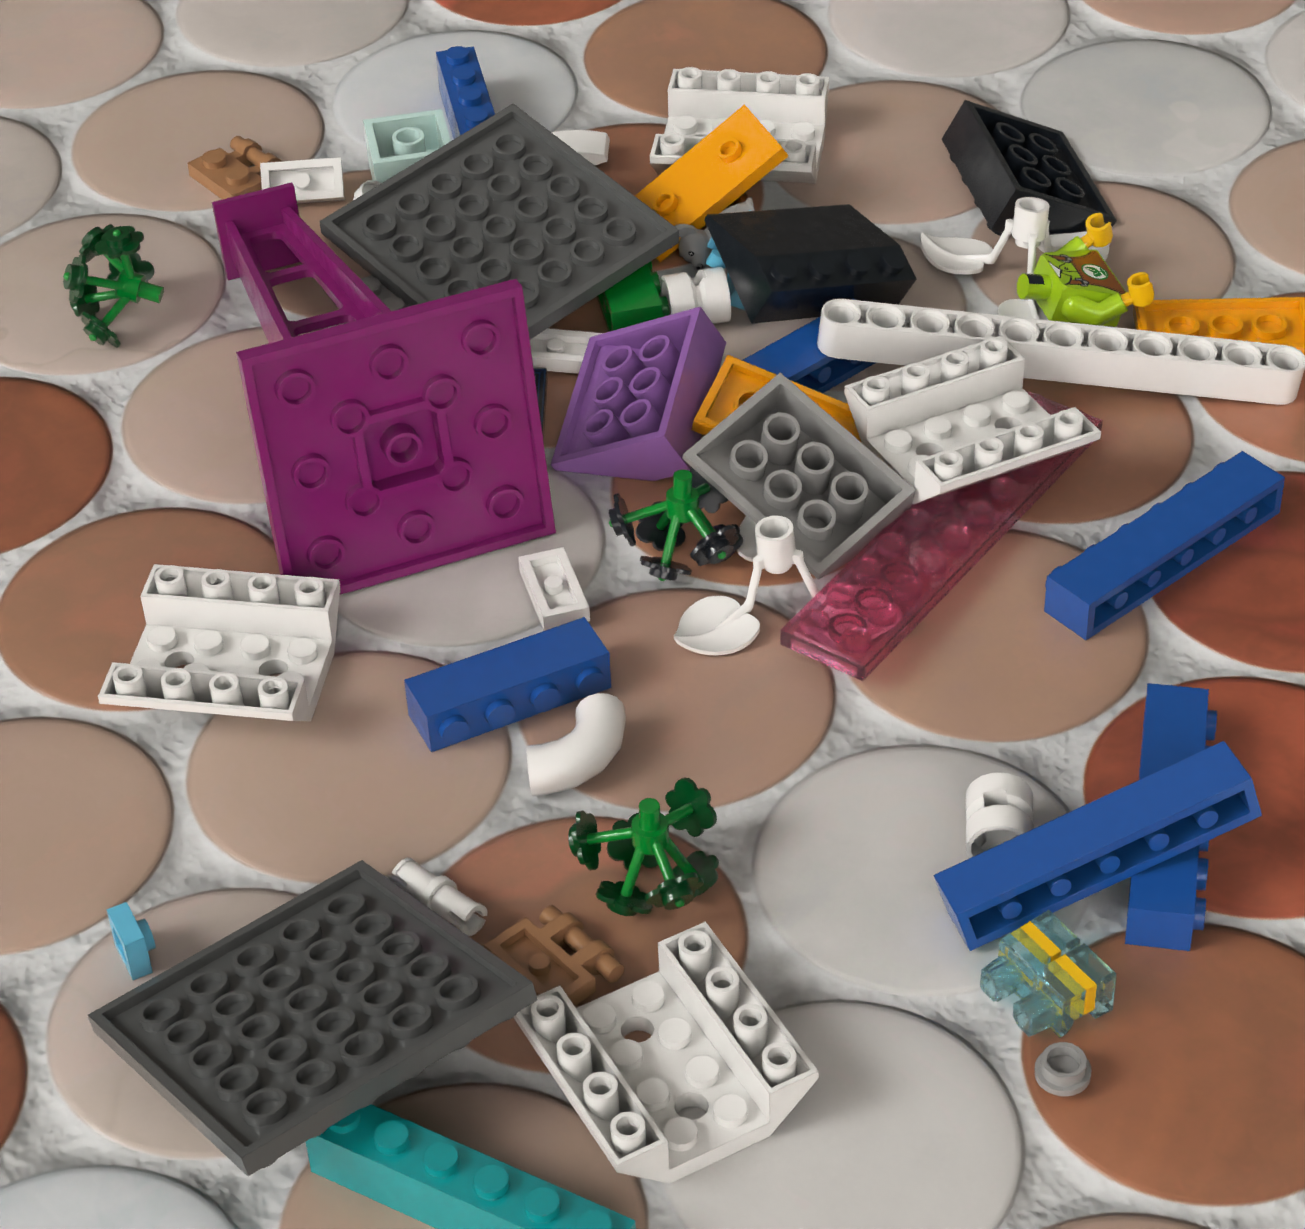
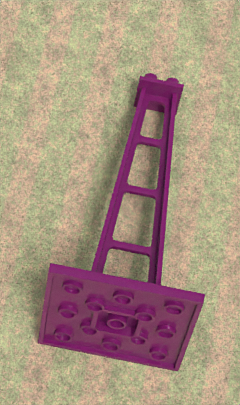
M292 182L211 202L226 278L228 280L241 278L269 342L265 345L238 351L236 355L280 575L339 579L341 595L556 533L523 287L517 279L391 311L300 218L295 188ZM298 262L302 263L301 265L275 272H265L267 270L291 265ZM312 277L339 309L298 321H289L272 287Z

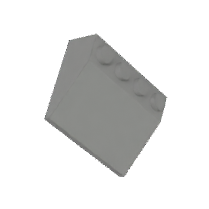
M781 372L683 453L682 457L685 462L755 524L769 516L788 518L794 527L795 547L797 550L803 551L804 562L809 572L817 579L824 577L878 545L908 518L916 489Z

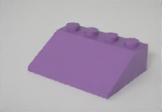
M701 307L589 338L550 464L555 471L647 481L672 477L677 470L690 471L691 466L682 459L683 453L701 439L702 434L691 430L693 420L719 372L726 346V341Z

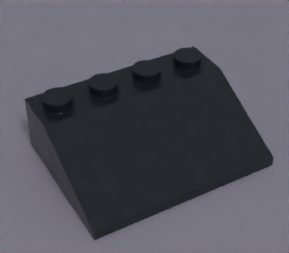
M964 100L942 137V141L950 154L951 161L958 168L963 183L967 185L974 197L975 205L980 208L985 217L987 227L999 236L1002 235L1006 220H1013L1016 201L1024 197L1040 198L1049 203L1048 220L1050 221V235L1087 231L1086 220L1095 213H1102L1104 223L1111 222V226H1114L1117 221L1062 131Z
M850 204L707 214L704 219L751 324L820 317L823 305L833 299L851 300L854 298L860 301L899 305L917 280L901 246Z

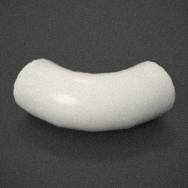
M607 693L589 695L581 700L576 707V726L569 734L555 741L526 745L532 796L546 795L578 787L606 768L622 745L626 722L625 708L622 701L616 696Z

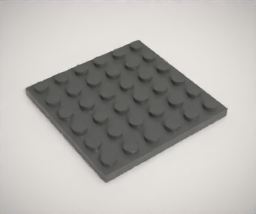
M511 104L320 220L321 234L374 278H377L381 284L398 298H401L408 306L517 279L523 287L529 339L534 338L679 243V230L515 104Z
M361 860L88 1014V1018L97 1036L241 1171L250 1176L256 1171L272 1165L279 1157L310 1138L321 1135L327 1128L356 1110L370 1105L376 1098L407 1079L418 1076L425 1068L453 1051L464 1048L471 1040L499 1023L510 1020L519 1011L538 999L532 981Z

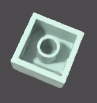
M442 109L363 120L372 180L380 183L385 182L451 141Z

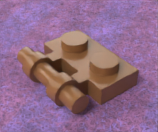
M235 136L230 142V147L234 150L233 152L227 153L219 147L205 152L202 156L187 164L189 176L223 200L262 190L260 163L282 162V160L272 153L262 152L261 146L254 140Z
M554 905L547 906L541 912L539 920L544 926L540 929L525 917L484 944V948L532 981L536 996L561 986L574 1006L596 992L595 977L593 975L601 974L608 982L614 983L621 978L625 970L624 966L614 958L615 953L610 946L601 939L593 940L583 931L584 926L580 920L569 912L562 913ZM570 947L575 953L570 956L562 948Z

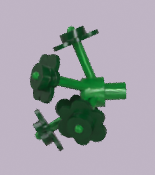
M109 224L104 229L95 227L90 230L81 241L83 246L79 250V257H74L72 264L67 265L63 275L64 288L69 289L71 308L77 317H82L81 321L86 325L83 330L89 336V339L100 345H104L108 341L117 348L120 346L121 343L117 339V335L107 327L129 301L139 303L142 298L160 303L163 297L164 287L148 282L154 276V267L149 261L141 260L140 255L137 253L141 247L140 242L144 240V235L140 231H135L132 226L114 227L112 224ZM104 255L109 260L108 266L111 273L107 275L106 279L88 276V265L86 263L95 256ZM96 286L115 290L97 293ZM120 298L102 320L95 316V313L99 312L100 309L99 301Z
M681 778L675 783L674 789L665 795L666 803L671 807L668 814L663 815L660 813V804L656 799L645 798L639 803V813L633 814L628 822L624 820L615 822L612 830L597 832V823L593 814H586L585 811L576 812V823L569 829L568 841L570 850L575 857H578L579 863L586 865L590 871L596 870L599 865L598 853L601 851V843L608 842L606 850L609 857L615 861H623L624 868L628 871L625 881H618L616 883L601 881L595 895L599 900L607 903L608 909L623 916H634L636 913L649 914L653 908L652 904L658 908L664 906L666 910H674L689 904L696 896L703 894L716 883L718 873L715 869L719 865V860L715 855L707 856L703 851H695L686 858L669 837L670 825L677 830L686 829L689 835L698 837L702 835L704 829H709L716 824L717 815L710 804L711 795L707 789H698L695 782L690 778ZM666 852L677 864V866H675L673 869L670 865ZM659 865L665 881L660 883L657 889L649 893L641 892L635 886L641 866L655 868Z

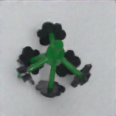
M692 467L690 471L677 470L674 472L673 487L666 492V501H657L651 506L628 513L624 499L620 497L619 493L613 495L615 503L614 508L609 510L610 527H613L617 536L624 535L632 547L636 545L632 522L637 520L640 522L635 532L637 538L644 543H652L656 550L663 551L662 558L641 556V565L650 567L649 574L657 577L660 581L676 580L678 573L691 575L692 569L688 568L687 565L672 561L674 548L681 546L686 538L685 532L681 528L684 523L692 522L703 537L690 553L691 558L699 566L709 563L717 564L727 560L743 543V537L739 534L740 528L737 524L727 526L719 524L713 527L701 509L705 508L707 512L715 513L720 509V503H725L729 500Z

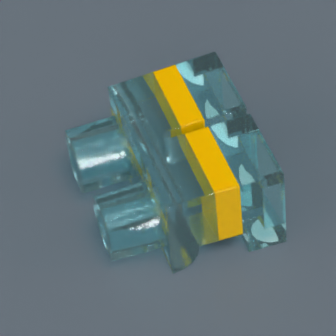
M1047 910L999 940L998 958L981 969L980 987L993 1002H999L1013 993L1020 998L1019 1001L1013 1003V1018L1017 1026L1028 1037L1050 1028L1061 1038L1071 1029L1074 1020L1090 1013L1096 1019L1113 1010L1117 974L1085 943L1080 945V939L1050 910Z

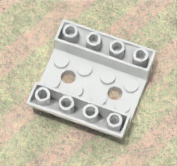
M695 67L673 69L668 86L669 117L664 134L655 135L650 153V164L657 174L663 173L745 104L788 154L784 161L761 180L816 183L825 140L829 77L817 76L811 73L785 75L772 71L748 73L738 72L733 69L710 71L699 70Z
M1001 335L957 350L948 351L917 363L907 364L904 367L886 373L867 377L864 380L845 385L844 389L861 442L916 489L912 502L913 505L1072 451L1097 441L1101 437V431L1076 407L1050 415L1022 388L1025 358Z
M154 564L140 596L146 626L130 664L112 662L98 695L99 704L287 721H311L335 651L340 596L339 579ZM180 665H186L184 668H175ZM274 673H281L278 677L268 676Z
M706 921L658 942L659 971L577 1008L573 1005L562 987L558 986L537 995L538 1000L522 1009L513 1017L617 1173L669 1184L770 1137L819 1078L817 1068ZM633 1031H644L651 1035L649 1039L643 1042L624 1038ZM687 1107H698L706 1112L703 1117L695 1120L678 1115L682 1109Z

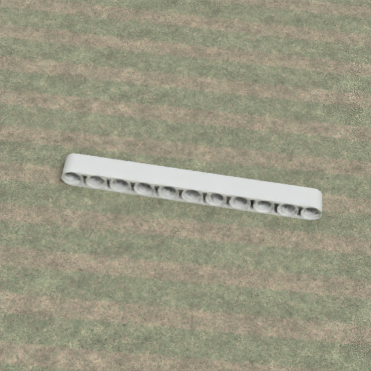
M833 299L823 305L817 340L818 349L828 357L906 366L907 364L917 363L945 352L957 350L1001 335L1025 358L1023 378L1275 405H1286L1296 399L1305 370V355L1295 347L1287 345L850 299Z

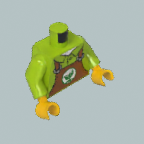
M1095 213L1086 220V235L1082 238L1074 237L1055 252L1043 253L1039 257L1034 273H1022L1018 278L1017 294L1019 298L1036 300L1048 320L1117 327L1121 315L1128 311L1127 306L1133 304L1137 307H1145L1150 305L1154 299L1153 285L1146 272H1138L1131 275L1127 280L1129 292H1126L1099 252L1088 249L1091 246H1107L1113 237L1111 222L1105 224L1103 214Z

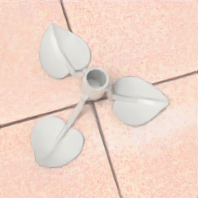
M1024 197L1016 201L1013 220H1006L1005 229L994 249L986 242L976 239L934 237L923 232L921 233L920 242L924 256L937 269L952 274H977L983 271L984 264H994L1012 233L1013 238H1015V244L1028 249L1027 274H1033L1036 268L1037 247L1044 253L1055 252L1074 237L1082 238L1087 234V231L1050 235V221L1048 220L1049 203L1040 198ZM1110 243L1104 247L1091 246L1088 249L1097 250L1104 261H1106ZM1009 299L1002 302L998 307V315L1048 320L1036 300Z
M746 516L739 527V534L743 537V543L736 550L742 558L753 562V571L746 601L740 606L735 599L726 596H709L700 599L684 612L678 629L673 636L678 645L692 652L704 655H727L744 649L756 639L760 632L759 620L748 613L752 611L755 604L762 569L765 568L767 572L772 574H781L787 572L792 567V564H796L817 608L825 612L818 620L820 634L834 645L846 648L869 645L898 629L901 623H903V618L898 609L891 603L874 593L862 589H842L832 596L830 603L826 602L822 598L804 562L803 551L797 550L795 547L793 523L783 516H769L755 524Z

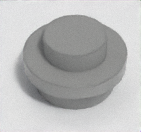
M1057 1042L1046 1047L1038 1056L1034 1069L1035 1079L1039 1086L1048 1093L1057 1096H1073L1085 1090L1090 1083L1092 1072L1090 1062L1082 1049L1068 1042Z

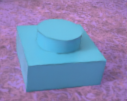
M127 902L106 909L114 944L132 980L153 973L148 951L155 949L156 945L146 919L136 921Z

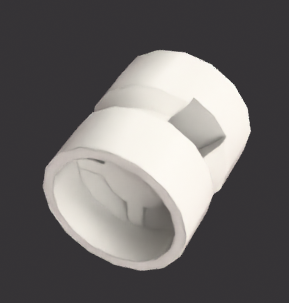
M722 267L698 270L694 278H691L686 272L663 275L661 277L662 296L667 297L670 315L701 307L713 324L729 322L731 320L729 286Z
M990 773L975 779L967 788L966 854L969 858L1034 829L1033 792L1029 784L1019 776L1009 773Z

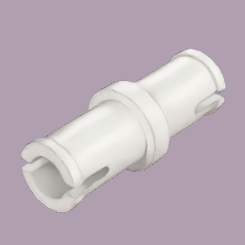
M412 858L401 860L393 869L392 874L397 875L404 881L392 877L390 878L392 882L460 929L467 936L476 934L485 924L486 920L476 915L475 912L481 916H487V908L458 891L456 883L447 876H435Z

